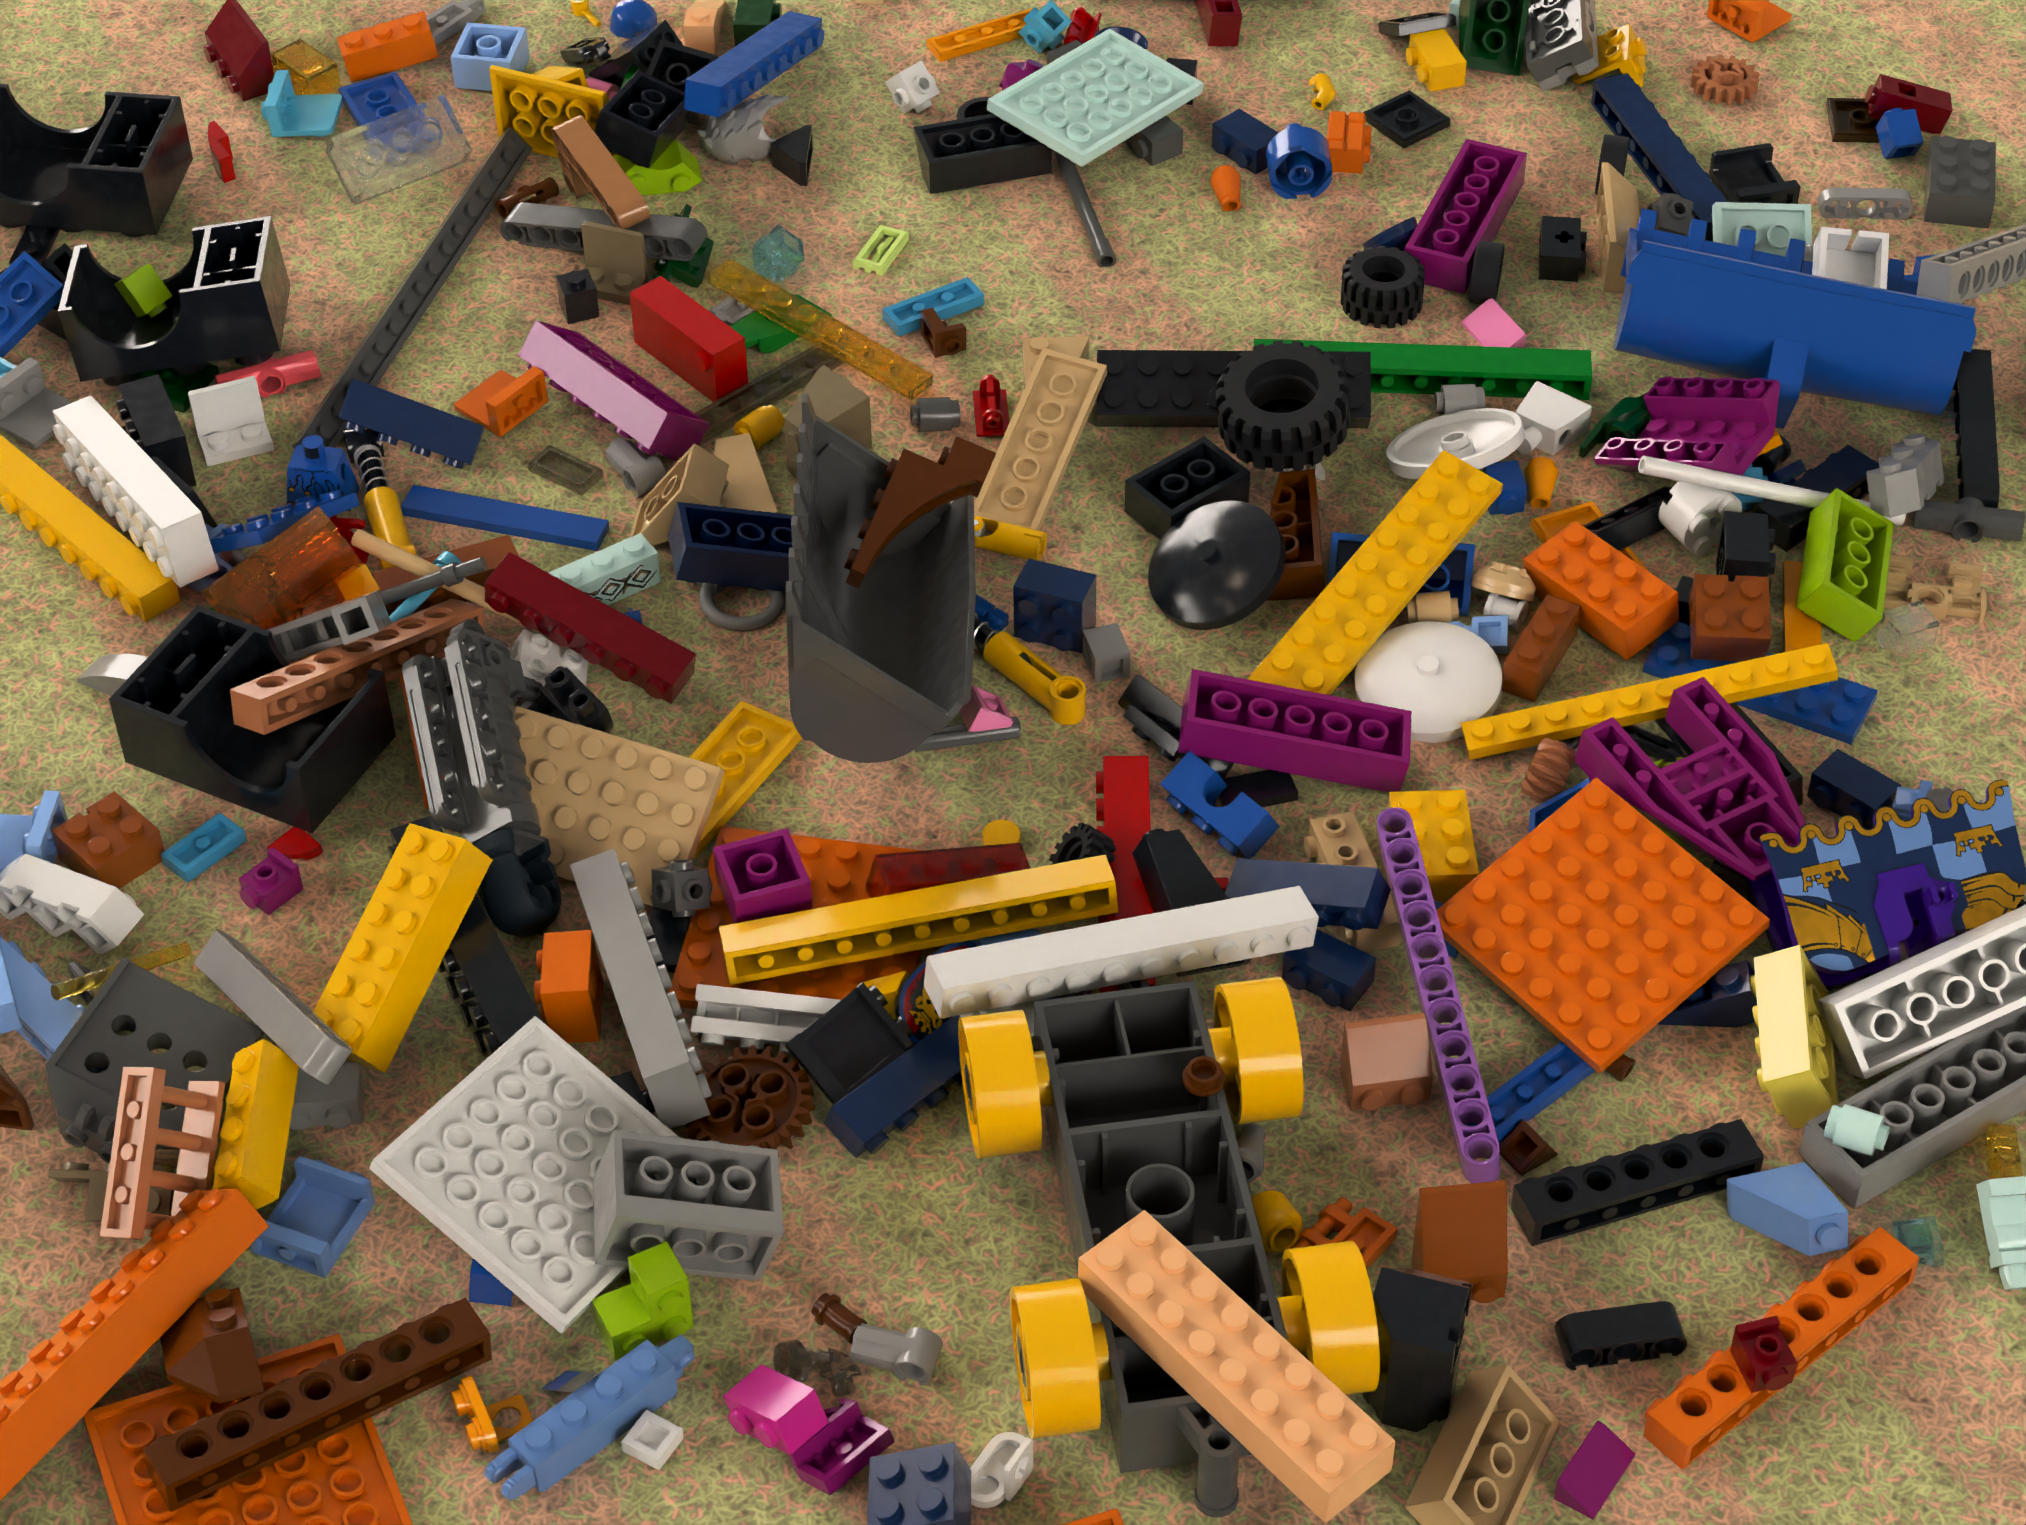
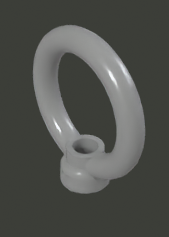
M696 582L701 587L699 603L703 613L712 622L726 629L750 631L762 628L772 623L780 615L784 606L783 591L766 589L770 596V604L763 612L747 617L729 615L721 611L713 601L714 593L719 594L726 589V586Z

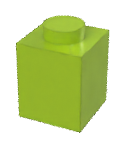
M150 263L140 266L114 284L137 317L147 313L150 318L156 316L167 308L164 302L172 297V294Z

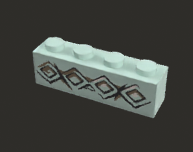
M641 533L548 572L606 605H610L661 582L658 552ZM531 630L534 634H540L534 630Z

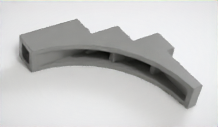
M376 590L358 598L350 599L270 628L268 631H271L277 648L286 661L289 662L333 646L346 645L373 635L389 627L392 623L380 592Z

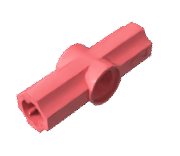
M309 350L279 359L272 356L260 364L218 374L214 378L217 385L254 376L257 380L260 396L268 398V395L283 394L288 385L319 378L321 373L314 351Z

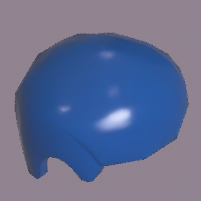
M643 0L619 1L613 8L610 19V31L618 37L631 39L637 33L644 32L657 25L655 9Z

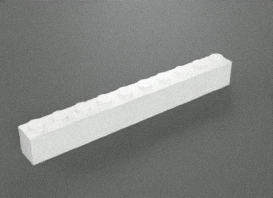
M1300 886L930 955L926 959L924 988L939 1018H948L1311 947L1314 944L1319 916Z

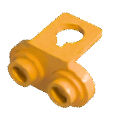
M471 1375L460 1379L461 1384L457 1385L458 1389L450 1392L458 1416L467 1414L468 1418L472 1417V1423L464 1425L473 1451L481 1448L482 1452L486 1451L488 1454L499 1451L498 1442L509 1439L533 1422L524 1397L520 1394L485 1407ZM513 1408L520 1412L521 1419L516 1426L512 1428L493 1427L491 1421L495 1420L501 1410Z

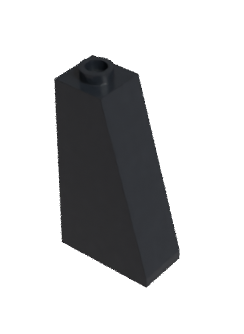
M1164 829L1151 830L1143 835L1141 841L1132 852L1154 913L1228 899L1180 829L1164 831ZM1252 958L1178 972L1176 975L1181 977L1233 968L1248 964Z

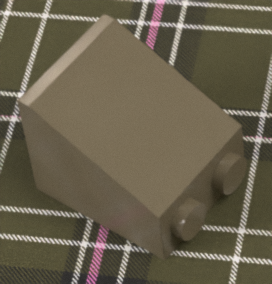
M823 365L817 370L784 418L787 468L795 478H797V453H800L799 426L802 423V394L809 395L816 416L864 447L872 448L870 397Z

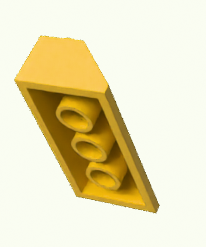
M265 1039L241 1049L235 1053L232 1061L233 1070L230 1088L226 1096L227 1105L224 1123L220 1131L221 1141L218 1158L214 1167L215 1176L212 1190L216 1188H238L255 1210L279 1199L299 1066L283 1050Z

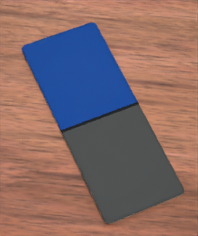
M566 1370L541 1389L574 1392L598 1373Z

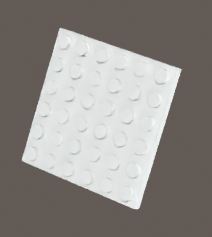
M534 1016L372 1160L369 1169L562 1334L592 1305L594 1298L601 1296L629 1268L595 1264L593 1178L613 1131H635L640 1134L657 1136L677 1135L539 1018Z

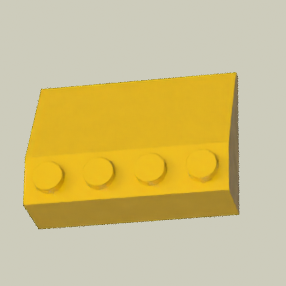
M491 65L489 68L498 138H500L505 130L511 127L533 148L531 152L559 158L551 128L578 115H582L593 131H595L600 110L610 101L605 91Z

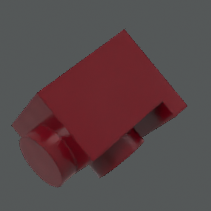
M1777 1315L1739 1324L1735 1327L1730 1352L1751 1393L1766 1389L1770 1391L1779 1390L1793 1382L1797 1361L1779 1328L1780 1321Z

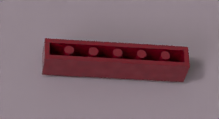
M511 552L507 553L485 582V602L493 610L512 616L519 620L527 629L543 633L550 637L558 646L574 650L581 654L589 663L605 667L612 671L620 680L636 684L653 698L663 699L672 704L694 674L696 653Z

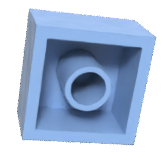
M467 22L451 55L455 88L492 91L489 71L491 65L524 72L530 59L526 28Z

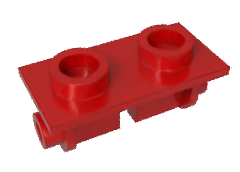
M1082 7L1074 9L1070 18L1072 22L1069 24L1070 26L1064 38V45L1076 40L1082 44L1091 40L1100 30L1099 23L1102 14L1099 12L1092 17Z
M988 374L981 379L979 383L980 390L973 391L976 437L1004 436L1009 425L1006 389H1000L999 380L994 375Z

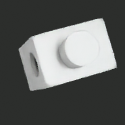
M1535 382L1516 410V414L1522 420L1525 433L1524 441L1517 450L1522 454H1529L1533 449L1538 448L1554 455L1589 431L1592 406L1541 382Z

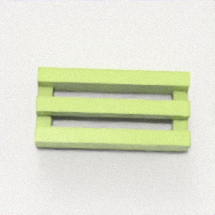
M879 225L853 260V269L859 270L864 268L865 272L871 273L876 271V275L883 276L908 242L909 232ZM884 235H889L884 242H881V244L878 246L877 252L875 253L873 258L871 260H867L869 255L872 253V251L875 249V247L878 245V243L881 241Z

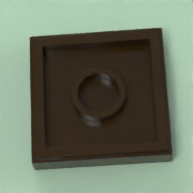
M1827 98L1826 107L1832 142L1880 143L1876 131V125L1880 119L1869 117L1868 103L1865 102V99Z

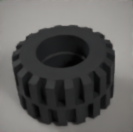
M1368 247L1364 248V251L1353 253V257H1348L1345 265H1343L1341 305H1343V311L1345 314L1350 313L1349 318L1354 321L1360 319V324L1362 325L1374 324L1373 328H1381V325H1387V328H1395V323L1403 326L1407 324L1408 319L1413 321L1417 317V313L1421 312L1425 282V268L1423 264H1420V260L1417 257L1411 256V253L1400 251L1399 248Z

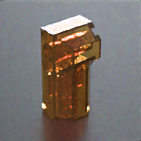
M318 506L202 590L201 593L216 612L268 630L296 619L298 612L302 616L306 606L360 568L362 562L346 539L337 531L333 522Z

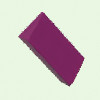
M1597 1421L1557 1480L1554 1499L1594 1520L1634 1459L1635 1453L1605 1424Z

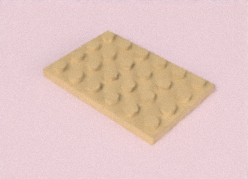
M516 706L514 718L520 728L521 738L519 741L521 750L526 756L525 769L527 776L531 780L532 790L530 793L532 802L537 808L541 827L540 836L547 838L549 841L551 855L547 860L554 864L557 878L576 884L570 864L614 848L619 863L627 861L635 883L628 885L629 888L636 886L643 905L653 908L651 869L670 866V861L693 860L725 770L719 766Z

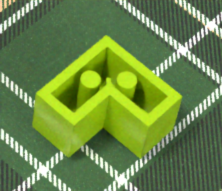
M667 1241L627 1257L631 1283L592 1300L595 1324L615 1360L622 1358L647 1339L652 1344L664 1339L672 1340L681 1334L684 1335L688 1329L694 1327L688 1277Z

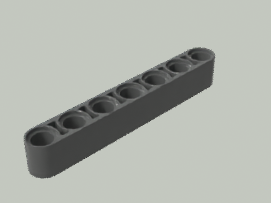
M521 202L514 206L502 222L500 233L506 241L515 240L519 241L518 244L526 246L584 251L581 225L584 221L616 226L604 210ZM650 214L649 219L627 229L643 233L646 258L689 261L694 257L707 237L705 226L700 221L687 217Z

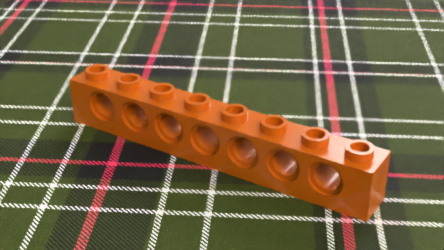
M1878 1227L1867 1237L1865 1235L1859 1236L1845 1255L1840 1259L1834 1257L1829 1260L1822 1268L1819 1276L1811 1282L1808 1280L1803 1281L1795 1289L1788 1301L1783 1305L1776 1303L1765 1314L1764 1318L1777 1315L1780 1321L1779 1328L1797 1361L1794 1378L1913 1282L1920 1257L1882 1227ZM1731 1346L1724 1352L1718 1350L1713 1353L1702 1370L1695 1375L1692 1373L1687 1374L1678 1383L1671 1395L1666 1399L1662 1397L1656 1399L1645 1412L1646 1424L1643 1436L1682 1470L1779 1391L1766 1389L1751 1393L1730 1352Z

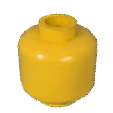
M1262 1191L1252 1196L1251 1199L1265 1252L1274 1253L1290 1249L1297 1242L1301 1233L1303 1223L1300 1213L1280 1191Z

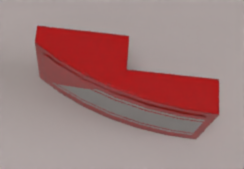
M215 121L209 122L208 141L213 165L220 179L226 183L236 179L229 136Z

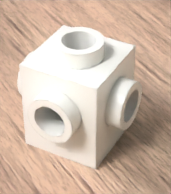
M922 60L885 82L892 93L894 103L904 113L912 109L916 113L921 112L933 105L930 99L940 93L934 77L928 72Z

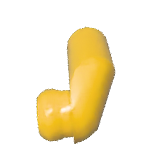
M1317 73L1316 76H1312L1309 80V86L1315 85L1312 91L1319 92L1312 100L1311 105L1313 108L1323 111L1334 99L1336 91L1327 74Z

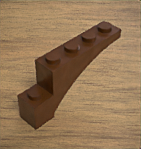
M956 436L952 448L944 446L938 462H934L907 449H903L899 460L892 458L884 475L885 479L890 480L886 490L878 488L870 507L876 510L872 520L865 518L857 538L863 540L860 549L852 548L844 568L850 570L846 583L859 589L870 567L884 548L918 518L959 498L969 495L978 498L996 453Z

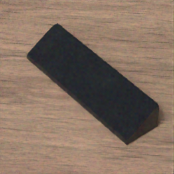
M1664 486L1583 526L1620 551L1665 528L1659 520V509L1662 502L1667 505L1673 495L1669 492L1672 487Z

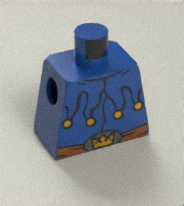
M318 435L307 436L303 439L302 445L295 447L287 468L286 504L291 503L292 507H295L296 499L316 494L318 500L320 499V494L340 489L341 495L356 492L357 495L360 488L346 452L343 449L324 447L323 439Z

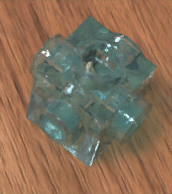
M779 224L765 237H760L752 248L755 270L762 277H768L775 283L782 282L787 276H792L797 271L799 265L805 261L802 240Z

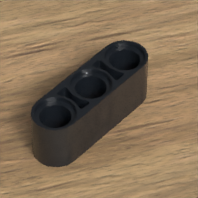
M1667 1301L1576 1312L1560 1318L1554 1326L1565 1365L1570 1370H1576V1366L1587 1364L1588 1368L1618 1364V1360L1630 1359V1362L1658 1359L1660 1354L1667 1353L1677 1356L1687 1347V1340L1676 1308Z

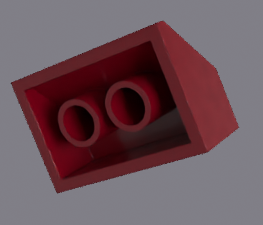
M226 0L205 31L207 45L203 46L208 62L215 63L219 77L221 79L226 78L230 92L232 94L237 93L242 101L268 94V85L272 83L274 78L269 43L237 0Z

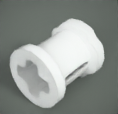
M1491 592L1486 601L1483 616L1508 615L1511 630L1518 631L1526 619L1529 603L1526 600L1517 602Z

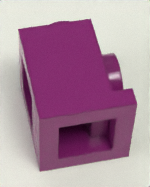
M273 847L267 851V858L239 878L241 886L239 893L243 902L251 909L258 907L267 915H270L303 890L298 865Z

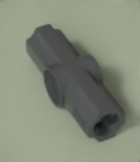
M1964 497L1955 503L1924 500L1922 509L1914 511L1913 528L1949 532L1958 541L1960 539H1968L1973 543L1978 542L1982 537L2021 541L2025 512L1985 507L1982 501L1973 497Z

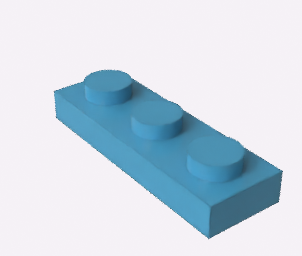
M966 277L882 308L883 320L899 337L921 329V310L934 308L939 318L945 320L983 306L984 294Z

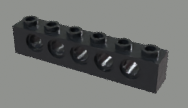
M1742 1119L1728 1123H1717L1708 1129L1690 1134H1679L1670 1140L1653 1145H1641L1632 1151L1622 1154L1603 1156L1591 1163L1577 1167H1565L1559 1172L1539 1178L1531 1177L1525 1179L1521 1183L1514 1185L1511 1210L1531 1246H1535L1727 1189L1728 1178L1761 1172L1764 1155Z

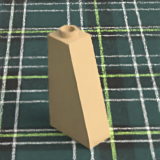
M750 433L716 439L714 456L729 464L726 476L729 484L720 499L723 507L778 513Z

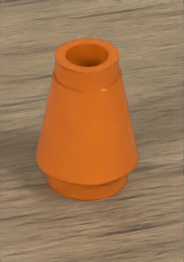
M1219 166L1212 172L1210 185L1223 211L1239 210L1241 206V175L1233 166Z

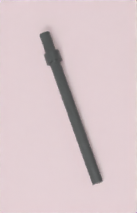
M482 556L461 564L452 562L441 566L438 572L380 592L384 605L442 585L450 587L462 583L465 577L487 570V563Z

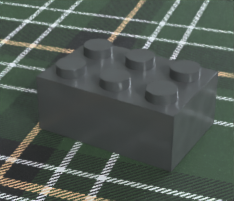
M1931 136L1925 164L1924 222L1989 229L1995 203V142H1987L1981 139H1957L1951 136Z

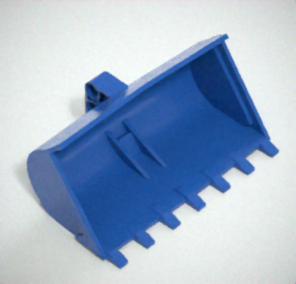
M1642 208L1637 228L1629 229L1620 274L1626 278L1616 328L1614 350L1736 379L1761 378L1763 380H1778L1780 391L1775 428L1784 429L1797 403L1800 392L1940 416L1943 413L1957 377L1963 352H1971L1976 336L1973 320L1976 310L1974 306L1965 305L1964 302L1959 304L1917 296L1918 282L1903 280L1905 261L1889 259L1887 289L1812 275L1813 262L1804 260L1806 241L1791 238L1786 256L1754 250L1756 231L1741 228L1736 246L1705 240L1707 221L1692 218L1688 234L1684 236L1655 230L1657 211Z

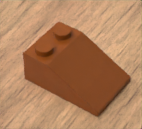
M1505 1180L1420 1188L1411 1260L1412 1269L1473 1283L1471 1300L1479 1303H1489L1497 1298L1504 1297L1508 1276L1507 1186Z

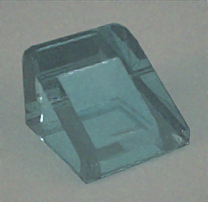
M1935 1216L1892 1222L1895 1238L1920 1257L1918 1263L1934 1267L1944 1266V1247Z

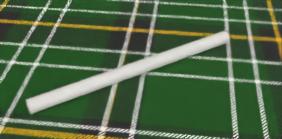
M1642 456L1638 466V471L1641 474L1809 508H1815L1830 494L1648 456ZM1856 499L1871 509L1869 501ZM1906 514L1885 518L1892 521L1894 525L1901 526L1905 521Z

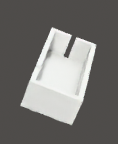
M1821 227L1813 247L1812 275L1887 289L1889 233L1859 230L1849 251L1845 249L1852 236V229Z

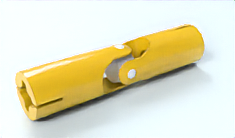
M974 516L976 548L1028 560V558L1037 561L1041 560L1047 545L1046 532ZM986 530L993 532L991 535L985 536Z

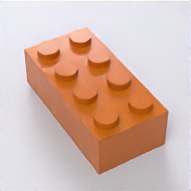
M1573 521L1523 558V566L1527 569V574L1536 587L1535 595L1541 600H1544L1546 595H1550L1581 606L1578 626L1626 661L1679 622L1678 592L1577 521Z

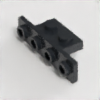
M1136 674L1118 701V704L1126 710L1123 717L1134 725L1131 730L1137 736L1148 742L1151 739L1159 745L1156 750L1161 755L1173 762L1177 758L1183 759L1186 754L1178 752L1182 706L1145 677ZM1197 756L1213 768L1221 778H1225L1234 763Z

